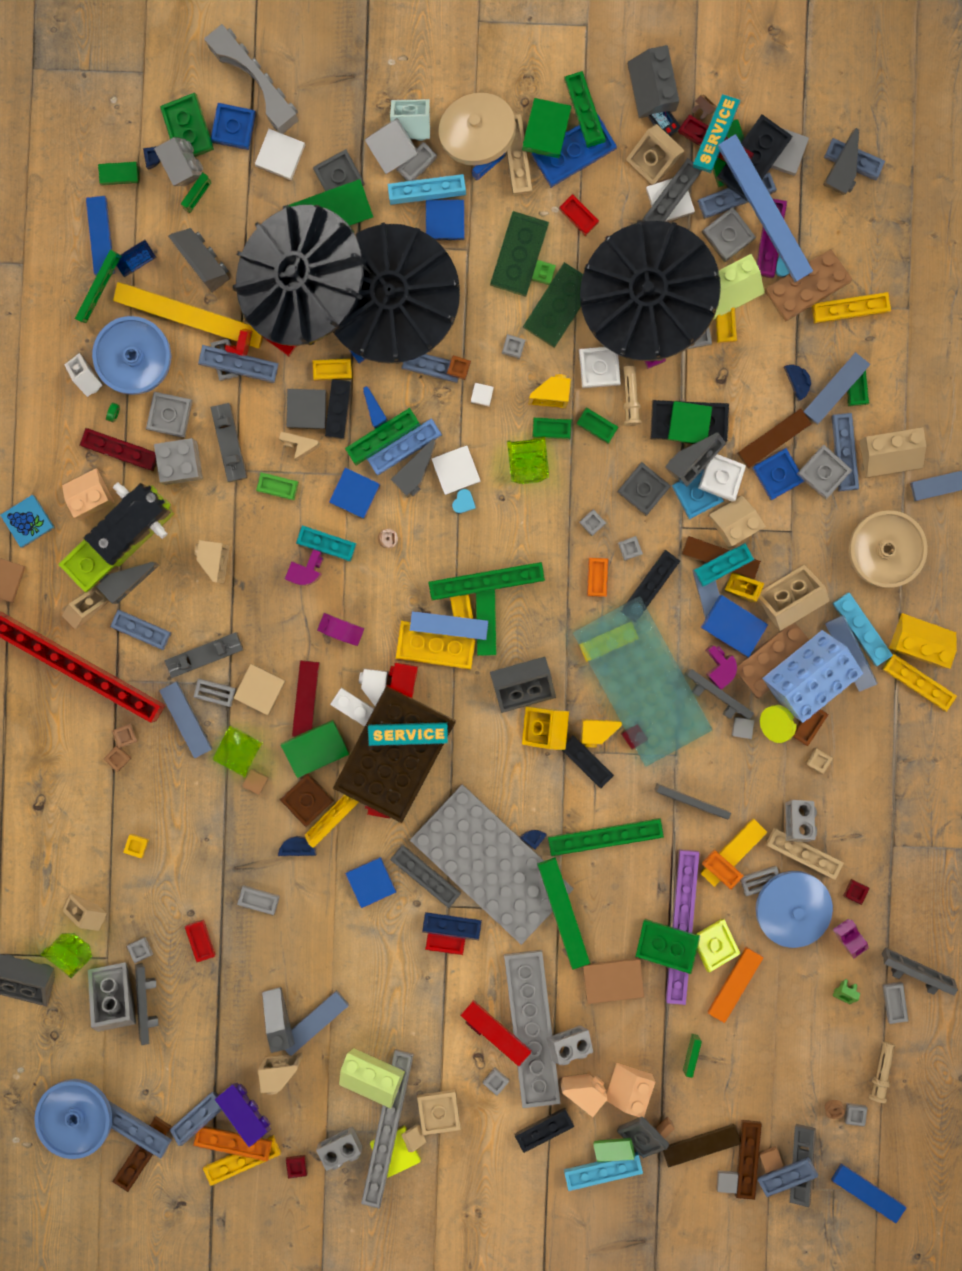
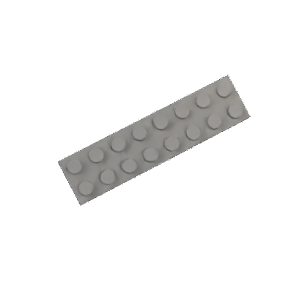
M542 950L504 954L513 1033L532 1050L531 1054L518 1067L522 1108L561 1104L556 1063L551 1060L547 1037L552 1036Z

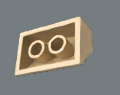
M923 427L868 436L859 440L866 478L923 468L927 447Z
M803 565L763 589L758 600L770 620L781 631L829 602L826 587Z

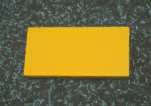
M401 621L395 659L471 669L475 646L474 638L410 631L411 622Z

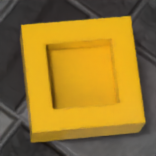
M132 833L129 834L123 853L142 859L149 839Z

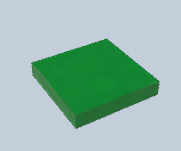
M674 401L668 440L695 444L707 438L712 407Z

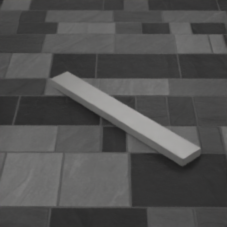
M397 1049L394 1051L392 1066L405 1071L392 1108L382 1106L361 1204L380 1209L414 1057L413 1053Z

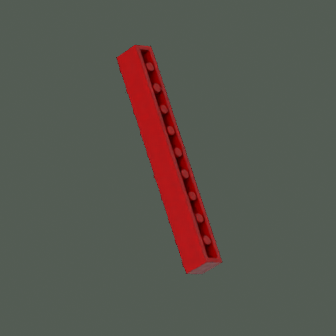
M0 611V638L146 721L153 723L158 720L166 706L164 703Z

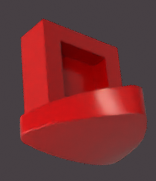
M248 329L240 330L237 346L226 345L225 351L246 356L249 351L253 331Z

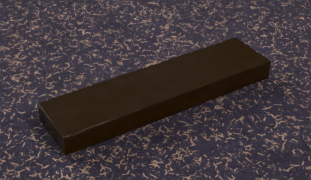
M731 1124L669 1144L668 1148L663 1150L669 1168L740 1145L741 1143L735 1125Z

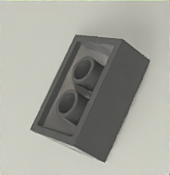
M668 45L650 48L628 61L627 65L638 117H650L651 114H660L661 112L665 114V112L668 113L667 111L675 112L679 104V96Z
M189 228L168 236L212 293L230 279L226 274L229 270L222 262L218 264L215 260L217 255L211 247H205L203 244L205 239L199 232L194 233Z
M546 657L490 672L501 713L556 698Z
M0 954V995L47 1007L55 980L54 967L48 964L34 963L29 959H18L9 954Z

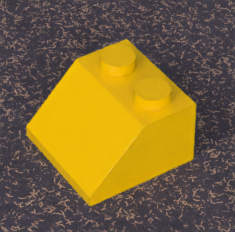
M556 374L555 377L551 376L530 394L528 405L566 408L569 402L571 378H567L563 374Z
M525 707L522 745L550 750H565L569 711Z

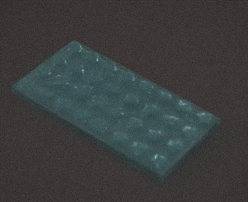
M640 596L572 632L645 767L713 730Z

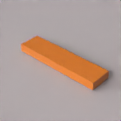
M745 947L707 1011L708 1014L723 1023L727 1021L762 962L763 956Z
M204 1126L196 1133L193 1146L268 1161L273 1140L261 1138L255 1144L248 1147L239 1133Z

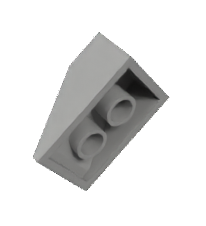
M127 963L88 970L91 1028L100 1032L135 1025V1004Z

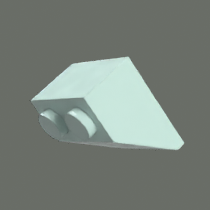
M430 99L391 100L390 122L398 118L410 139L418 141L430 139Z

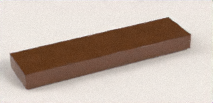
M799 409L737 454L746 467L750 468L812 423L803 410Z
M688 536L682 555L708 563L730 550ZM754 559L732 572L755 579L761 561Z
M157 1116L149 1125L165 1136L172 1127ZM137 1144L112 1182L129 1192L153 1154Z
M741 1120V1144L739 1145L736 1198L755 1200L762 1127L760 1121Z

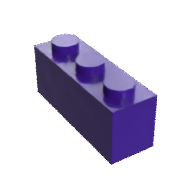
M237 1082L232 1084L214 1100L247 1146L250 1147L271 1130L269 1127L270 1122L266 1116H262L259 1113V1107L256 1102L248 1098L246 1088Z

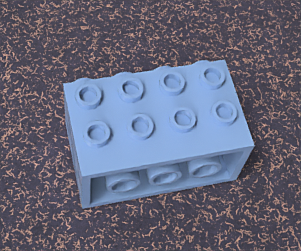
M821 630L762 679L779 704L786 707L803 723L864 673L847 646Z

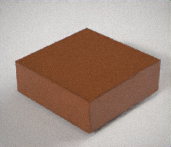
M453 355L447 375L466 380L471 361Z

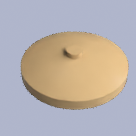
M473 93L457 99L446 109L439 124V137L444 151L453 160L465 165H483L498 159L509 149L516 133L515 118L510 106L500 97L489 93Z
M892 510L880 511L864 518L854 529L849 541V558L856 573L869 584L883 588L902 586L913 580L924 567L928 553L927 539L920 525L907 514Z

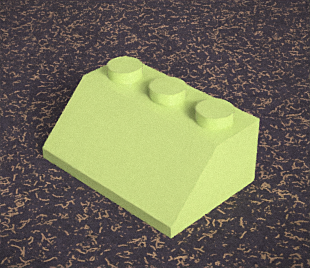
M752 254L719 270L721 293L713 320L716 319L717 315L720 314L722 316L730 312L731 308L734 307L736 309L765 293L761 273Z
M353 1048L347 1053L340 1071L339 1085L391 1109L405 1071Z

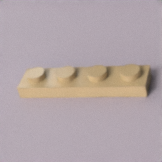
M521 114L514 115L516 133L511 146L507 150L513 196L532 193L527 151H522L524 131Z
M773 828L765 844L836 880L844 864L842 861L804 842L786 841V833L776 828Z

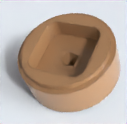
M384 529L378 535V543L383 548H392L398 542L397 533L392 529Z
M830 1100L825 1104L824 1108L827 1117L839 1119L844 1116L845 1109L841 1101Z

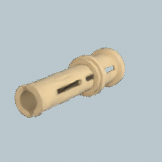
M636 366L624 367L626 403L623 406L626 412L624 425L636 426L642 424L641 420H639L641 404L637 402Z
M884 1041L882 1043L877 1074L872 1079L874 1083L872 1094H869V1099L879 1103H886L887 1101L885 1096L887 1087H890L888 1077L895 1044Z

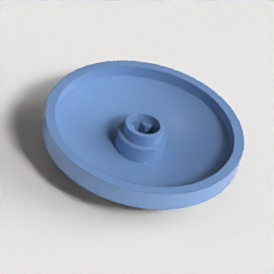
M126 316L111 321L99 332L93 345L92 358L98 376L110 388L123 394L138 395L153 390L165 379L171 365V348L165 334L154 323L141 317Z
M787 871L774 876L763 886L756 901V918L760 928L769 939L784 947L798 948L815 942L827 930L832 918L833 905L829 891L817 878L802 871Z
M80 1079L61 1081L47 1090L37 1104L34 1117L36 1132L42 1144L53 1154L66 1159L84 1158L94 1153L109 1136L112 1127L111 1106L104 1093L92 1083Z

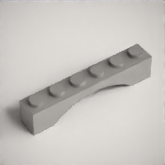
M221 24L204 38L208 48L220 62L242 69L257 82L264 93L266 115L269 122L279 133H285L298 122L297 109L291 102L288 104L284 100L286 98L280 88L275 89L270 76L267 73L263 74L261 72V66L255 58L251 60L247 55L249 52L242 43L240 45L235 40L237 37L230 28L226 29Z

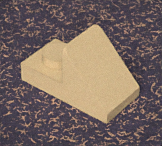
M281 432L279 440L284 442V446L295 448V445H297L294 457L296 461L318 449L321 444L317 440Z

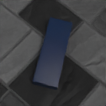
M425 912L422 933L479 941L482 920Z

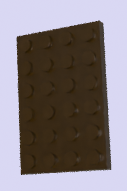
M386 685L333 789L403 823L445 743L369 746L368 725L447 723L449 736L456 720Z

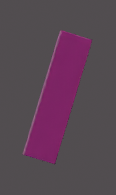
M773 199L784 219L787 201ZM762 227L756 264L762 277L774 278L778 252L764 227Z

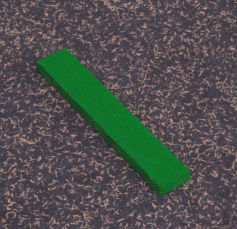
M542 562L429 581L428 584L431 601L542 582L545 581Z
M661 818L549 836L548 842L550 855L557 856L664 838Z
M556 858L537 863L572 970L590 964Z

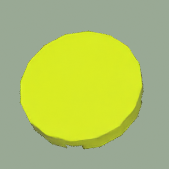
M772 705L761 713L760 727L763 734L769 740L775 743H783L790 740L796 731V723L794 724L793 721L794 716L786 707Z

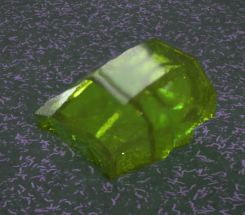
M545 437L513 442L507 440L511 482L518 484L538 483L549 478Z
M230 725L212 760L246 778L248 769L253 764L252 761L257 756L256 754L263 743Z
M62 933L40 954L66 973L71 979L92 958L90 945L75 933Z

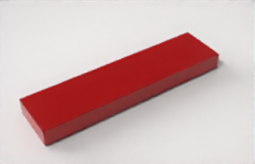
M472 1000L460 1016L518 1067L531 1054V1049L476 1001Z

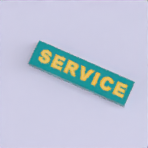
M722 94L693 163V168L708 173L712 172L720 153L717 146L725 141L741 100Z
M447 723L368 725L369 746L448 743Z

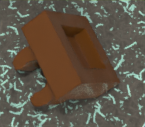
M703 94L696 99L695 102L698 105L693 108L692 112L696 113L699 108L702 109L703 114L700 119L703 120L708 114H713L717 106Z

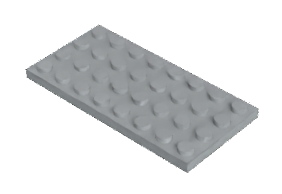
M463 784L410 839L416 847L521 945L553 912L537 863L544 860ZM563 879L569 895L573 887Z

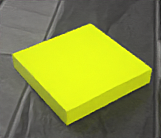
M720 919L697 933V935H700L697 952L707 972H712L740 955V951L724 919Z
M405 1125L397 1130L387 1178L421 1162L417 1150L408 1152L402 1134L407 1131ZM375 1140L370 1142L372 1150L374 1147Z

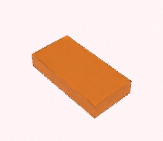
M589 558L587 596L607 597L608 558Z
M715 849L702 862L730 890L744 876Z

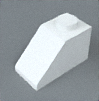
M80 353L64 364L72 381L87 397L96 393L103 386L96 373Z
M364 669V672H360L359 684H362L361 689L376 706L386 686L388 672Z

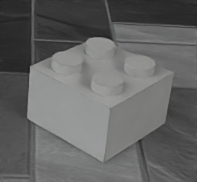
M174 137L154 148L173 186H186L196 181L202 174L203 166L198 159H195L192 153L194 149L186 139Z
M191 438L154 444L160 483L169 485L203 479L196 440Z

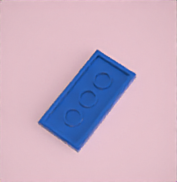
M599 115L598 118L605 136V143L587 148L578 125L565 133L560 158L532 153L533 159L551 188L617 149L615 142Z

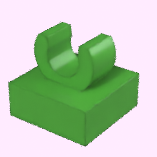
M537 260L532 280L550 285L556 265Z
M845 979L840 983V987L834 989L833 997L850 1005L859 1000L860 993L856 991L857 984H853L849 988L847 986L848 980Z

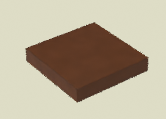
M309 773L280 799L305 827L334 801Z

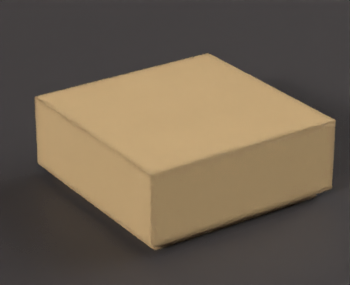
M815 748L806 765L824 774L833 758Z
M414 1125L402 1134L408 1152H414L427 1143L420 1125Z

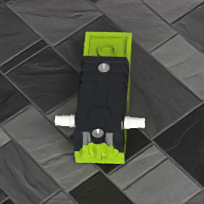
M119 482L116 483L113 489L116 490L122 501L104 517L105 519H102L97 526L90 530L91 532L83 537L84 540L58 564L85 593H88L115 566L120 567L154 533L157 536L159 535L161 539L167 536L168 533L162 526L174 513L170 510L171 504L158 494V490L153 485L146 486L140 483L129 492Z

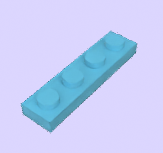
M464 174L388 184L390 205L466 195Z
M850 592L832 603L839 615L845 616L855 638L875 666L880 665L893 656Z
M636 1152L634 1160L593 1162L564 1169L568 1191L643 1174L639 1154Z

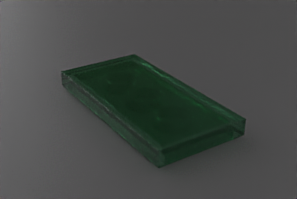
M512 211L490 286L527 297L549 222Z
M564 262L523 325V328L555 348L581 308L580 286L583 274Z

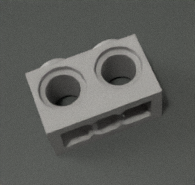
M790 800L785 803L786 841L810 842L815 840L817 836V827L815 826L817 810L814 807V801ZM799 808L804 810V816L799 813ZM800 826L805 830L804 835L800 833Z
M581 1025L547 1037L551 1060L558 1065H567L571 1060L583 1059L588 1054L593 1053L589 1030ZM564 1047L563 1052L560 1053V1049Z
M352 1126L318 1143L316 1151L326 1171L330 1169L336 1170L348 1160L352 1162L358 1159L362 1152V1145ZM349 1143L353 1145V1148L348 1149L344 1145ZM334 1152L336 1156L330 1157L327 1153Z

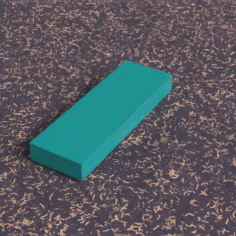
M303 525L296 544L350 562L357 543Z
M743 543L694 569V572L701 586L704 587L753 561L754 558L746 543Z

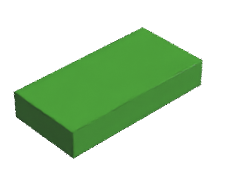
M261 472L256 491L294 500L299 482Z
M631 1138L597 1140L593 1143L597 1162L634 1160L635 1158Z

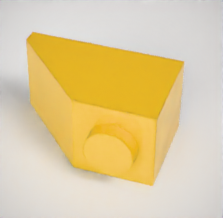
M582 719L581 743L585 744V747L593 748L597 747V744H603L622 726V722Z

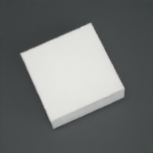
M475 383L471 403L489 407L494 387Z

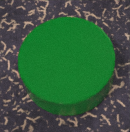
M111 403L106 415L107 421L112 423L116 421L120 411L119 404Z

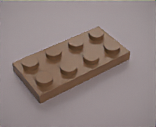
M831 249L810 261L809 264L813 272L797 282H794L789 274L765 288V293L785 322L852 282L851 276Z
M794 622L778 632L738 664L736 673L755 697L759 699L770 690L762 678L807 643L809 639Z

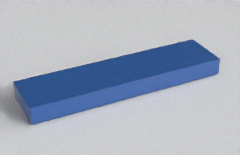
M105 196L86 198L95 276H97L110 249L112 250L107 198Z
M842 1163L831 1178L834 1183L894 1223L898 1222L907 1208L904 1204Z

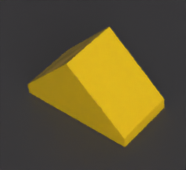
M732 573L725 591L749 602H757L764 583Z

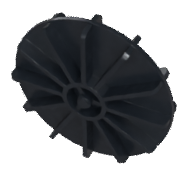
M284 205L283 210L273 214L262 224L257 221L255 223L257 229L248 239L243 251H237L236 254L240 259L233 291L237 292L238 302L245 321L266 339L288 346L314 345L316 341L328 336L337 328L341 330L343 328L342 323L351 313L357 299H362L360 291L366 260L363 258L360 243L353 229L336 213L319 205H297L292 207Z
M639 220L635 224L624 227L611 236H606L605 241L599 245L584 267L585 270L580 286V303L584 319L595 338L607 349L623 358L638 361H661L662 359L679 354L695 344L708 329L716 315L721 293L720 274L716 260L703 240L685 227L677 225L676 222H641Z
M383 222L381 225L372 226L357 232L355 235L360 243L363 258L366 260V267L371 274L364 268L360 291L362 299H357L351 313L342 323L343 328L341 330L338 328L334 330V335L353 353L364 359L379 363L400 364L401 362H407L431 352L450 331L459 308L460 285L452 259L434 238L417 227L414 228L402 224H385Z

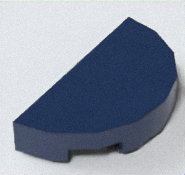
M794 364L786 365L783 368L799 402L807 396L810 390V375L804 368L802 369Z
M301 836L290 837L284 841L278 852V856L317 855L316 848L311 847L306 838Z

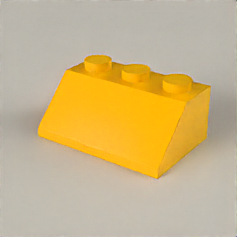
M901 613L889 649L940 668L950 669L957 652L956 632Z

